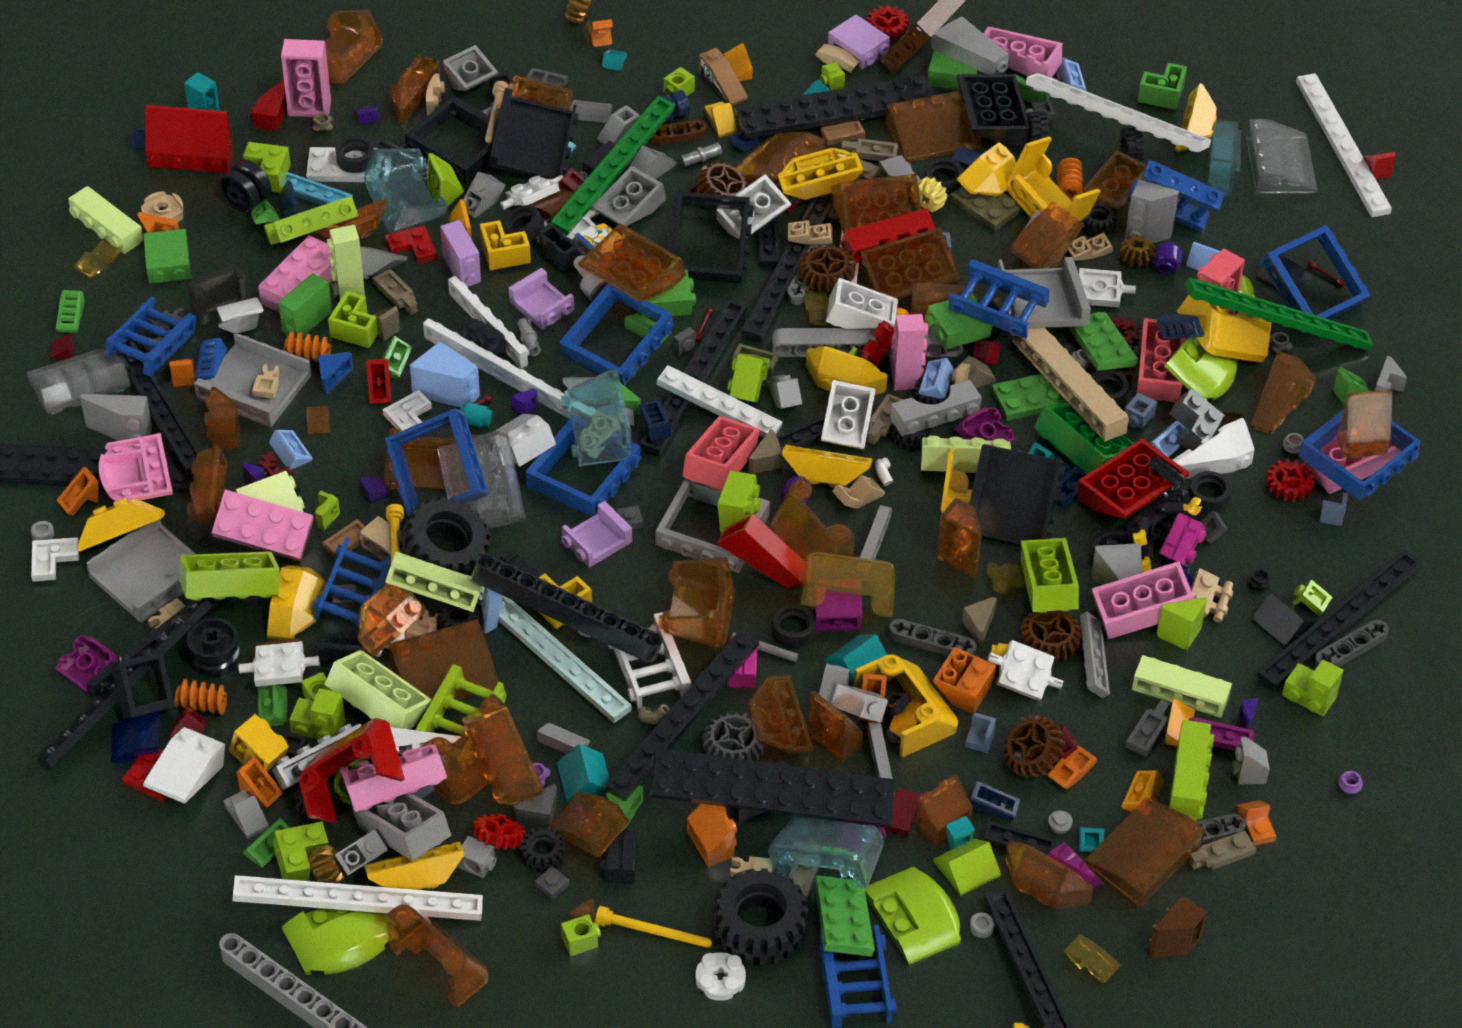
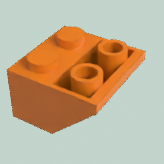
M954 647L933 682L953 706L974 714L994 683L996 665Z
M700 804L687 817V832L706 865L711 867L734 857L735 846H737L735 839L737 827L734 820L729 819L726 815L725 807Z

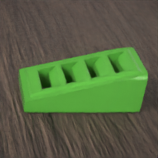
M62 291L56 332L78 333L85 304L82 291Z

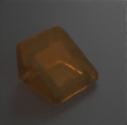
M328 406L307 407L308 434L330 433Z
M593 898L570 911V920L589 914L592 922L595 923Z

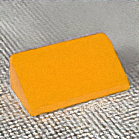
M744 43L724 53L739 81L752 79L753 68Z
M461 199L450 214V222L460 220L472 240L465 201Z
M920 696L911 699L912 701L905 707L902 713L893 716L889 727L893 733L901 737V732L917 724L916 711L919 706L923 705L924 697Z
M1173 698L1164 743L1172 746L1178 745L1182 720H1189V718L1194 717L1195 713L1193 708Z
M1158 770L1136 772L1121 807L1142 816H1150L1164 784Z

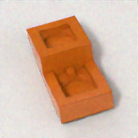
M1078 745L1076 751L1066 759L1062 758L1057 763L1054 770H1051L1048 774V777L1067 790L1097 763V758Z

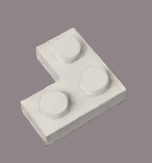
M418 390L384 408L383 415L400 432L422 423L417 416L432 409L431 402Z
M78 537L32 541V581L56 580V562L79 561V552L77 550Z

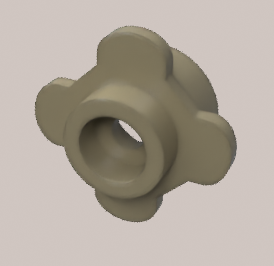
M318 113L312 119L314 131H330L333 128L331 124L333 119L327 113Z

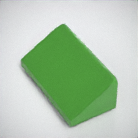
M263 200L250 212L255 224L280 220L276 210L267 200Z
M638 313L625 317V328L643 338L656 324V322ZM670 334L666 335V336L663 338V340L661 341V344L666 340V338H667Z
M396 336L387 344L381 359H388L390 377L398 379L412 350V346Z
M283 684L258 687V717L265 719L270 726L286 725L288 723L287 688Z
M279 818L242 853L260 867H264L276 855L273 847L275 831L289 827Z

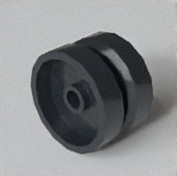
M246 159L236 162L218 180L219 191L226 202L234 209L243 213L252 211L259 202L270 195L272 190L271 183L265 172L257 164Z
M222 618L203 619L194 624L187 633L186 642L192 668L198 674L206 677H221L235 670L240 663L241 650L238 633L235 626L228 620Z

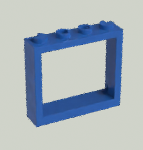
M1325 225L1267 253L1259 262L1287 307L1313 315L1279 256L1318 239L1353 298L1316 315L1330 320L1362 304L1370 297V294L1357 275L1356 269L1346 257L1345 251L1335 239L1334 233Z
M608 282L561 339L559 344L562 355L608 378L612 375L626 386L631 378L634 379L638 369L646 364L651 353L659 348L663 338L671 333L670 330L674 324L672 315L668 311ZM616 301L657 321L621 367L580 347V344Z
M1359 397L1303 440L1299 457L1361 501L1367 495L1371 496L1381 484L1385 485L1392 475L1400 473L1407 463L1415 461L1420 454L1418 451L1421 441ZM1358 420L1401 450L1398 455L1365 481H1361L1320 451V449Z
M454 408L385 438L388 447L386 452L393 464L391 468L392 473L397 478L399 485L398 493L405 505L404 513H407L408 516L419 504L402 446L449 425L452 427L470 487V491L455 496L453 499L459 500L458 502L464 505V503L467 504L489 495L464 412Z
M572 416L554 437L556 445L541 453L526 470V487L593 517L598 513V504L603 501L607 503L610 497H614L619 486L623 482L625 483L632 470L638 467V463L642 458L640 456V446L612 434L603 448L623 456L622 460L592 496L582 493L546 476L578 436L581 437L584 430L589 429L591 425L587 421Z

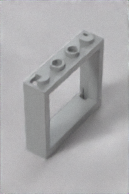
M685 478L656 529V546L738 573L744 564L743 560L720 546L669 530L687 497L718 506L717 503L722 490H716L711 488V486L695 483ZM758 498V500H761V509L755 516L765 524L769 517L770 501Z

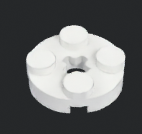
M707 953L703 956L696 969V984L698 988L705 992V996L713 1000H728L733 998V994H736L738 991L740 993L744 988L746 971L740 957L728 953ZM724 973L727 976L723 977V980H718L715 974Z

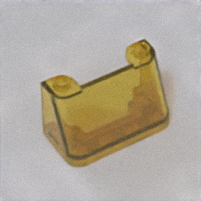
M822 552L810 553L806 557L800 592L801 605L818 606L824 601L826 590L872 596L871 607L873 611L881 616L893 617L895 568L886 561Z

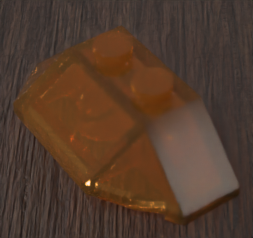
M418 54L405 72L400 74L395 85L391 86L389 91L391 105L400 124L404 125L425 97L428 84L434 74L439 73L440 77L439 60Z
M382 198L356 209L357 217L316 230L310 234L327 241V239H330V229L355 225L358 236L361 239L373 235L372 231L378 229L389 201L387 198Z
M386 583L361 605L360 632L358 633L357 640L373 658L427 611V607L414 592Z
M768 676L748 703L759 741L788 753L812 752L813 746L791 676Z
M1009 840L1005 858L1013 886L1017 887L1019 891L1028 893L1042 904L1049 905L1054 909L1085 905L1091 902L1094 887L1089 883H1085L1082 877L1072 869L1027 844L1015 843Z

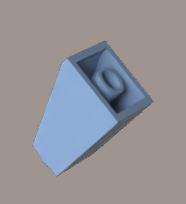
M441 341L410 364L412 393L420 390L428 400L458 407L466 406L467 402L473 403L480 396L478 366Z

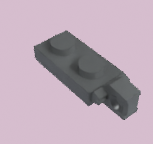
M1161 700L1155 710L1147 709L1127 739L1125 748L1147 757L1167 725L1169 717L1166 714L1168 713L1170 703Z

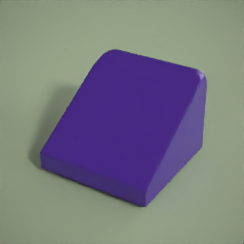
M375 106L355 109L359 125L379 121L378 109Z
M534 388L512 396V411L519 415L529 414L538 405L537 390Z
M246 462L242 463L244 480L248 484L265 479L263 467Z
M359 478L360 488L369 502L390 495L381 478Z
M1258 699L1242 700L1238 716L1242 727L1245 729L1251 728Z

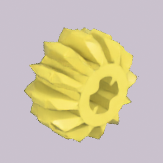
M929 177L921 179L915 184L911 193L914 196L913 201L919 204L918 208H928L932 213L942 208L948 197L947 193H945L946 188L941 186V182H936L935 177L932 179Z

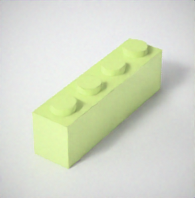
M86 186L68 198L70 214L74 218L81 220L87 228L94 230L101 239L107 240L114 249H118L126 254L144 242L141 226L90 187Z
M355 225L330 229V239H327L329 252L332 251V254H329V261L331 267H334V269H330L332 281H335V284H332L334 296H338L339 301L346 291L365 296L360 240Z
M938 436L922 437L921 470L946 472L949 451L951 447H955L953 469L965 473H976L983 444L1011 450V442L1004 439L988 441L982 438L967 440L960 437H950L949 439Z
M395 552L385 583L472 612L475 609L482 588L470 576L399 552Z
M1142 655L1134 675L1132 690L1169 702H1173V698L1194 710L1221 718L1229 699L1232 683Z

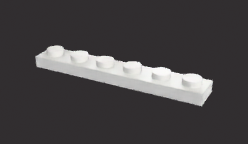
M456 276L449 278L448 285L451 297L473 319L480 320L487 327L495 328L502 332L505 336L506 354L520 369L528 366L529 352L526 346L519 343L515 335L504 327L500 319L494 317L491 310L480 302L476 294L470 292L464 282H461Z
M669 365L666 366L657 379L656 385L719 416L760 429L759 436L763 438L770 429L777 434L782 426V421Z

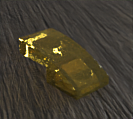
M102 240L92 253L86 251L73 267L91 278L111 264L120 252L116 247Z
M805 290L806 310H809L810 323L831 326V323L826 322L829 304L826 292L822 291L819 293L815 290Z
M1081 934L1064 950L1080 969L1085 966L1102 984L1121 966L1105 950Z

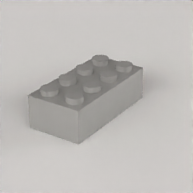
M405 793L397 796L393 801L375 804L372 808L365 811L359 810L355 812L353 805H351L359 829L366 833H370L375 829L384 844L412 861L421 857L433 847L440 845L451 836L444 812L414 794Z

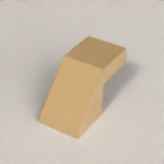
M860 475L850 488L837 484L832 491L845 506L855 509L885 494L872 478Z

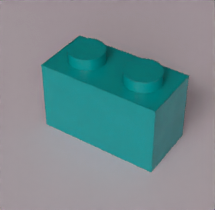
M197 72L184 83L188 108L220 111L215 81Z

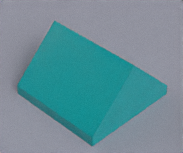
M877 634L858 635L826 658V662L830 665L849 669V682L854 686L855 669L886 656L887 653Z
M578 744L556 762L566 803L606 796V793H609L605 790V785L610 778L603 753Z

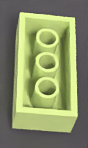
M362 650L335 661L325 683L332 691L342 693L344 699L350 702L353 707L367 714L371 720L374 718L386 720L390 727L410 730L418 726L432 701L428 696Z

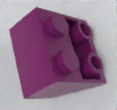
M861 580L815 581L813 609L816 620L815 632L861 630Z

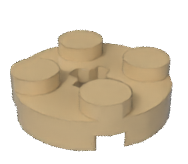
M165 192L153 193L145 198L144 204L141 206L143 213L178 221L183 219V202L174 193H172V196L166 195Z

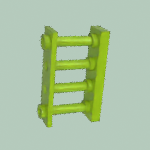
M350 196L263 226L270 245L357 217L358 213L353 198Z
M452 664L415 730L433 733L436 728L441 727L466 737L467 739L461 749L452 745L437 748L439 751L456 757L458 770L463 771L466 765L472 762L474 750L498 707H502L506 700L503 683L498 682L494 691L466 681L462 668ZM463 689L489 700L484 709L481 710L455 700L454 695L457 690ZM446 709H455L478 720L473 729H469L444 719L443 715Z

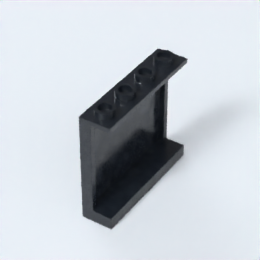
M505 88L488 166L530 177L540 176L551 180L560 175L565 176L568 165L564 164L565 159L569 160L572 149L568 147V144L573 142L575 130H572V125L577 124L579 115L575 113L577 105L574 104L572 111L513 97V89Z
M983 444L963 533L977 534L1021 544V541L1051 539L1052 533H1049L1048 530L1049 525L1055 522L1056 511H1053L1054 502H1059L1061 489H1058L1059 480L1064 479L1066 467L1062 466L1063 461Z

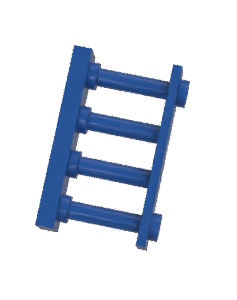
M1150 159L1147 162L1142 177L1145 179L1144 181L1179 191L1182 198L1177 201L1174 221L1199 232H1202L1209 215L1207 210L1212 208L1218 211L1225 194ZM1134 179V181L1131 184L1127 196V200L1131 201V195L1138 183V180ZM1194 200L1200 203L1201 206L1196 207L1188 202Z
M971 259L968 264V278L970 280L960 296L950 293L949 309L1010 332L1015 336L1027 339L1029 323L1026 321L1036 305L1046 308L1049 303V288ZM978 283L989 286L980 303L968 299ZM997 290L1009 294L999 311L987 307ZM1016 298L1028 301L1019 318L1007 315Z
M152 296L145 303H142L139 309L105 341L106 358L110 359L117 351L142 361L144 364L143 374L149 377L195 333L196 315L191 313L178 320L154 310L155 298ZM148 317L174 328L169 331L148 323ZM139 329H143L163 339L155 342L136 332ZM131 340L152 350L143 353L125 345V343Z
M346 537L343 545L338 544L334 554L337 560L323 594L315 599L312 609H315L316 612L313 619L318 620L321 611L324 610L356 622V625L360 626L357 636L366 638L367 634L361 631V627L373 595L378 591L383 594L387 585L385 581L391 566V554H388L386 561L381 560V562L354 553L347 550L350 538ZM343 558L376 570V573L380 574L379 579L375 577L371 579L340 567ZM336 575L369 587L370 591H373L372 596L367 595L366 597L334 585L333 582ZM332 593L363 605V608L366 609L365 614L362 612L358 614L326 602L328 594Z
M874 925L873 931L876 959L839 962V960H834V954L837 952L824 951L820 930L819 948L832 1028H842V1018H846L847 1015L885 1012L886 1023H892V1014L897 1012L895 998H891L883 953V950L886 949V939L884 934L880 935L879 925ZM878 969L879 980L842 983V981L837 980V975H840V972ZM881 990L883 1002L846 1005L845 1002L841 1003L840 996H843V993Z

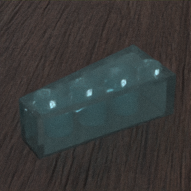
M1216 119L1211 136L1208 186L1224 192V196L1231 197L1235 171L1239 172L1241 130H1238V122Z

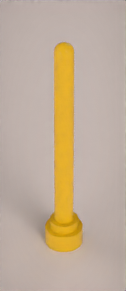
M391 504L386 507V519L390 523L391 563L395 552L400 553L399 523L404 518V508L399 504ZM391 585V593L394 595L399 594L400 587Z
M600 905L596 913L595 922L599 926L605 927L606 925L615 924L709 948L712 945V941L709 938L616 915L614 911H610L609 907Z

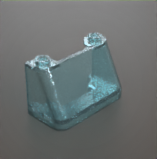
M419 148L375 149L364 174L365 185L389 233L410 229L443 217L447 212V202L443 197H435L433 200L421 176L426 166V160Z
M617 369L608 370L566 390L565 395L561 396L562 408L567 409V412L570 413L575 436V444L571 445L573 458L577 457L578 465L584 466L630 460L631 429Z
M795 816L773 839L768 853L774 870L781 872L782 876H787L790 868L796 871L798 864L840 870L842 878H847V875L856 880L855 887L867 888L883 848L884 839L879 829L873 825Z

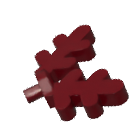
M1118 316L1117 319H1111L1118 330L1122 328L1125 334L1123 338L1128 345H1133V340L1134 342L1139 341L1138 330L1142 329L1141 325L1136 326L1129 317H1126L1125 321L1122 320L1121 316Z
M268 452L267 456L262 455L261 460L258 462V466L264 468V476L270 477L287 471V473L293 472L294 476H296L295 469H289L288 466H285L283 470H280L279 466L275 467L277 457H274L273 452Z

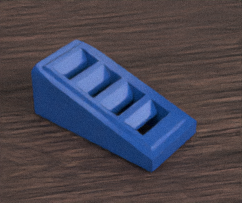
M221 338L203 340L194 376L196 381L198 378L203 380L215 378L227 352V348Z

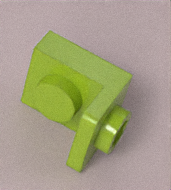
M320 491L318 493L319 506L316 509L315 516L317 527L325 531L340 514L338 498L332 494Z
M1310 580L1305 585L1301 583L1294 590L1293 594L1295 597L1291 602L1294 605L1303 602L1319 616L1326 609L1332 596L1313 580Z

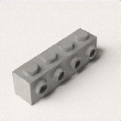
M348 724L338 730V735L331 738L329 734L317 740L319 745L313 748L307 745L296 751L297 756L291 759L286 756L276 761L277 766L271 771L280 789L284 791L299 783L301 773L318 753L361 727V724L354 727Z

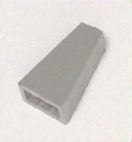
M962 16L939 28L931 38V48L980 72L1000 74L1008 69L1009 53Z

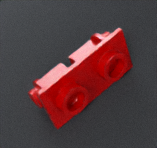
M885 320L882 323H878L877 328L872 334L875 340L869 339L864 349L861 350L862 354L860 357L871 362L874 366H878L892 343L894 327H891Z

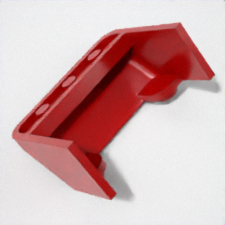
M379 718L370 720L318 753L300 775L299 784L309 818L333 824L337 822L326 779L338 772L340 767L347 766L359 758L366 759L371 756L376 775L400 782L405 780L391 727L386 720Z

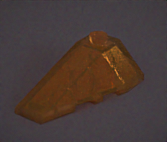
M1277 352L1250 428L1271 434L1286 420V416L1292 410L1295 411L1299 404L1310 396L1316 382V377L1299 357Z

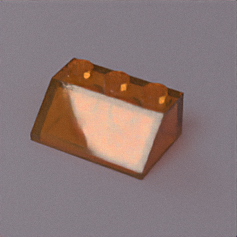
M214 446L197 453L196 461L192 463V473L195 475L194 482L190 483L192 501L188 503L187 515L190 516L193 524L214 525L225 490L228 464L220 446Z
M955 498L941 514L937 558L975 578L978 572L982 530L975 507L969 503Z

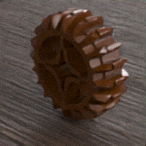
M715 160L703 166L695 180L697 193L736 196L750 184L747 183L748 178L743 177V172H739L737 167L733 168L730 163L726 165L723 161L718 163Z
M827 244L825 247L818 245L816 249L810 248V251L805 252L804 256L801 257L799 266L800 278L805 283V287H810L811 291L818 289L819 293L826 291L827 294L833 290L838 278L850 282L854 280L856 271L853 256H850L849 251H844L843 247L837 248L836 245L829 247Z
M1064 611L1029 612L1027 618H1024L1019 631L1021 644L1054 656L1055 663L1059 659L1065 662L1067 657L1072 658L1074 652H1077L1082 639L1081 626L1078 625L1077 619H1072V614H1065Z
M1029 714L1028 719L1021 718L1020 724L1013 723L1015 728L1013 731L1007 730L1010 736L1003 739L1007 745L1002 748L1003 752L1006 753L1003 757L1008 762L1009 768L1026 778L1031 776L1038 778L1040 773L1047 775L1048 768L1054 770L1053 764L1060 762L1058 756L1065 754L1061 747L1066 744L1062 740L1064 735L1060 731L1059 725L1055 722L1053 723V720L1039 714L1036 717ZM1045 732H1046V735H1047V743H1046V744H1045V739H1046V738L1044 737Z

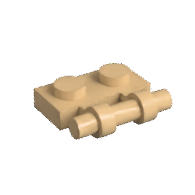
M1199 568L1192 582V594L1194 599L1206 597L1207 603L1204 618L1210 612L1214 614L1213 620L1221 623L1228 611V600L1233 595V583L1225 581L1223 587L1218 586L1219 577ZM1214 596L1219 597L1218 603L1212 602Z

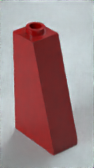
M754 514L725 527L717 542L720 547L787 589L795 585L800 586L807 578L806 573L810 566Z

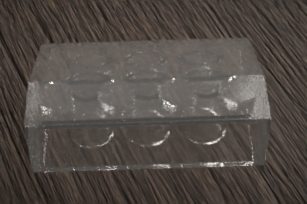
M1249 119L1246 140L1256 193H1317L1307 134L1270 119Z
M102 347L26 372L43 409L47 414H56L69 406H81V394L105 395L111 392L120 393L126 387H130L124 362L116 353L110 359L106 358V348Z
M497 430L472 438L489 495L467 503L470 505V509L472 511L476 510L480 514L479 518L480 520L484 519L487 525L486 529L526 520L508 434ZM457 443L437 448L447 498L450 499L470 491Z

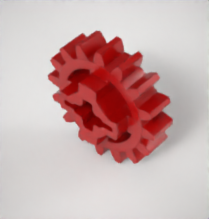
M889 5L886 8L879 6V10L873 8L872 13H868L867 22L894 40L897 38V35L902 37L903 33H906L909 28L908 14H903V9L898 11L896 6L893 9Z
M1286 459L1285 463L1278 460L1277 465L1272 464L1267 472L1266 485L1270 486V492L1276 491L1275 497L1282 495L1285 501L1289 497L1295 502L1296 497L1304 500L1305 495L1310 496L1311 490L1314 489L1315 475L1311 474V468H1305L1306 463L1299 465L1296 459L1293 463L1289 459Z
M483 814L482 817H476L472 828L473 837H478L477 841H484L485 845H492L495 849H500V847L515 849L516 845L521 846V841L524 839L526 831H524V826H519L520 822H514L512 818H506V815L498 814V816L494 814L486 816Z

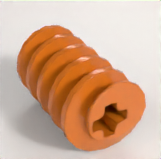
M1076 158L1061 160L1056 168L1057 186L1072 201L1075 196L1083 194L1082 163Z
M290 331L285 340L283 350L295 356L303 357L308 361L313 360L315 363H319L318 356L331 354L332 348L331 344L327 343V337H323L322 341L319 342V336L315 335L313 341H311L310 334H307L305 339H303V334L299 332L297 338H295L294 331Z
M184 679L176 690L174 704L176 708L181 705L184 709L187 706H191V709L195 711L200 708L202 712H206L209 709L210 713L214 714L218 711L222 715L226 709L227 694L224 692V685L222 684L218 691H216L214 683H211L209 689H206V683L202 682L198 688L196 680H193L191 686H188V680Z

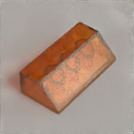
M485 705L462 718L464 731L474 745V754L483 765V774L490 781L493 788L492 793L497 802L504 805H513L545 793L507 706Z

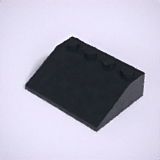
M957 74V81L971 131L997 143L1000 142L1007 147L1025 146L1029 140L1031 126L1016 75Z

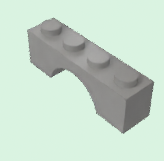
M967 380L951 385L949 397L939 404H923L913 398L892 403L890 419L901 436L914 434L918 431L952 422L978 412L982 397L972 382Z

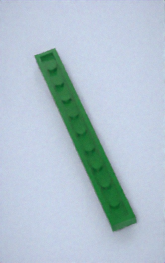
M657 96L555 215L550 225L559 228L563 234L568 236L632 161L641 146H644L671 115L675 109V104Z
M1191 277L1185 282L1189 296L1194 300H1202L1214 306L1219 305L1231 311H1239L1250 317H1259L1267 322H1275L1287 328L1298 329L1303 333H1312L1320 338H1328L1340 344L1351 345L1356 349L1361 348L1369 351L1373 345L1368 332Z

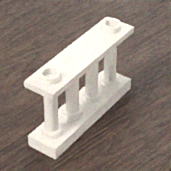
M662 612L654 614V624L648 629L661 635L663 642L659 654L665 655V662L632 670L629 661L638 658L608 645L609 649H614L629 687L627 689L631 702H635L637 710L642 707V697L675 689L679 690L682 697L691 687V680ZM665 671L671 672L673 675L672 680L639 688L636 681L638 678Z

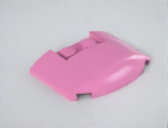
M161 433L106 444L105 448L108 451L105 455L101 454L99 475L103 488L113 500L117 501L124 497L127 500L132 498L145 500L173 494Z

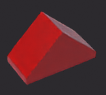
M1395 152L1363 156L1375 179L1391 177L1396 156Z
M388 359L366 360L370 404L390 403L391 386Z

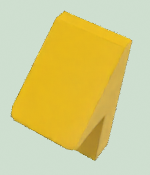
M722 101L704 106V113L718 138L737 133V126L730 103L724 104Z

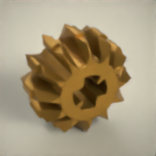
M570 0L565 12L566 18L574 23L581 24L585 21L592 0Z
M1137 234L1134 237L1128 236L1121 243L1120 258L1123 259V264H1130V268L1137 266L1139 269L1141 265L1147 267L1154 260L1155 245L1152 244V239H1145V235L1142 237H1138Z
M331 845L321 846L309 854L310 868L317 882L340 884L341 881L345 880V873L334 857L337 851Z

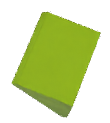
M433 153L428 154L427 186L439 211H443L464 191L452 166Z
M1206 597L1163 604L1159 616L1157 636L1184 650H1188L1202 628L1207 603Z
M972 839L933 859V862L959 896L1001 876L991 845L987 841Z

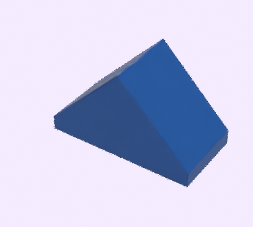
M344 352L318 356L323 393H329L353 369L352 353Z

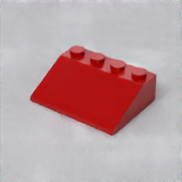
M146 105L145 128L148 167L225 173L230 170L233 160V149L227 111Z
M1142 438L1079 479L1078 500L1093 511L1126 519L1173 487L1172 483H1169L1149 467V461L1155 456L1162 459L1163 462L1167 463L1185 478L1189 476L1190 472Z

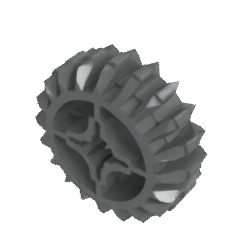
M737 711L734 715L726 712L724 717L718 714L716 720L710 719L709 725L705 726L702 735V748L706 755L758 761L759 757L764 753V747L766 746L765 732L762 730L761 724L756 723L754 717L748 719L746 713L739 716ZM752 741L750 745L745 747L747 745V742Z

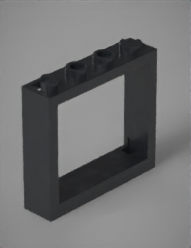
M453 95L405 133L406 149L418 153L419 157L428 162V154L433 153L449 163L457 179L467 185L475 178L478 172L482 173L489 167L488 162L493 142L464 164L424 140L425 137L451 117L458 119L486 136L490 116Z
M675 191L666 271L688 270L689 278L742 283L743 276H747L748 263H744L745 256H749L750 244H746L747 237H751L752 224H748L749 217L753 218L754 206L750 205V197ZM683 206L743 211L736 271L677 266Z

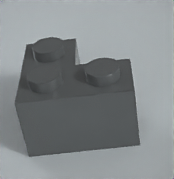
M1192 388L1177 399L1169 413L1185 426L1177 442L1187 450L1191 449L1192 451L1197 449L1202 444L1201 441L1206 437L1209 440L1212 438L1225 416Z

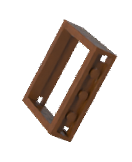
M937 0L879 61L894 74L936 33L966 0Z

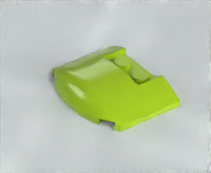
M1196 337L1186 338L1164 365L1188 390L1192 388L1205 400L1212 398V401L1227 392L1233 384L1237 372V360L1235 358L1210 354L1202 347Z
M911 867L864 887L867 901L908 965L960 944V921L956 909L946 892L926 873Z
M319 908L307 914L303 911L282 926V931L305 975H311L310 970L324 971V974L327 975L357 967L380 954L385 949L384 945L391 936L393 940L397 936L386 913Z

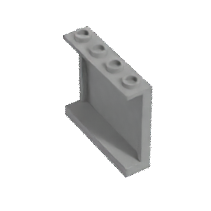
M1073 257L1064 258L1063 268L1005 270L1002 259L998 260L997 269L1049 288V303L1046 308L1039 305L1035 306L1026 321L1029 323V328L1088 326L1091 308ZM998 290L999 294H1002L1003 304L1009 294ZM1016 298L1007 315L1019 318L1028 301Z
M234 333L235 344L223 358L215 378L206 380L198 378L194 383L196 398L272 427L311 377L310 361L269 346L266 343L253 340L248 336ZM264 364H267L268 371H273L275 366H279V386L274 399L253 396L252 390L257 375H263L262 367Z
M160 519L129 532L118 542L111 544L106 550L92 557L86 564L89 577L141 623L184 593L179 582L180 555H193L195 553L162 525Z

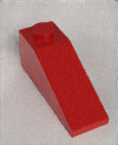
M284 79L257 100L255 107L251 108L250 117L253 119L255 128L278 131L287 109Z

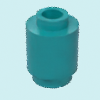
M467 402L466 406L462 405L460 411L465 413L468 425L480 428L490 426L493 410Z

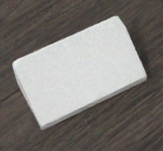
M258 298L231 303L216 309L221 323L259 314L264 311Z

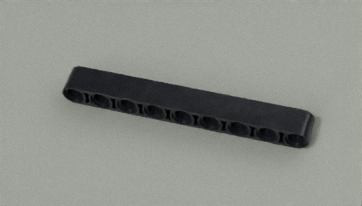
M480 554L476 557L471 578L475 583L642 661L654 662L657 660L663 642L660 634L491 555Z

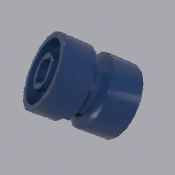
M679 90L670 93L669 97L667 95L660 96L675 104L674 111L665 122L673 120L675 116L679 118L689 115V101L684 91Z

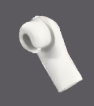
M887 458L875 461L876 473L883 486H888L893 482L887 470L890 467V462Z

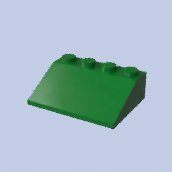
M1069 403L1045 406L1034 425V428L1040 433L1042 438L1050 441L1057 451L1065 454L1072 464L1084 471L1085 475L1134 444L1124 434L1104 442Z

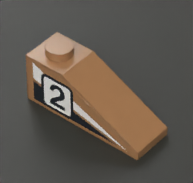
M717 48L699 54V73L727 103L734 106L748 100V96L730 63Z

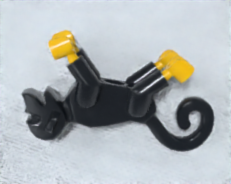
M1174 487L1155 498L1154 502L1147 504L1136 517L1127 523L1125 529L1107 530L1096 535L1091 542L1093 553L1095 546H1101L1103 543L1106 545H1120L1116 540L1129 539L1130 544H1141L1142 573L1152 570L1150 563L1154 553V544L1152 542L1161 536L1167 537L1174 523L1173 516H1177L1178 513L1183 514L1185 511L1191 515H1197L1202 506H1198L1201 499L1194 497L1190 501L1187 491L1181 489L1174 490Z

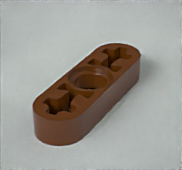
M701 120L661 125L649 141L653 145L661 146L700 140L706 137L707 125ZM681 131L683 133L680 135H676L673 132Z

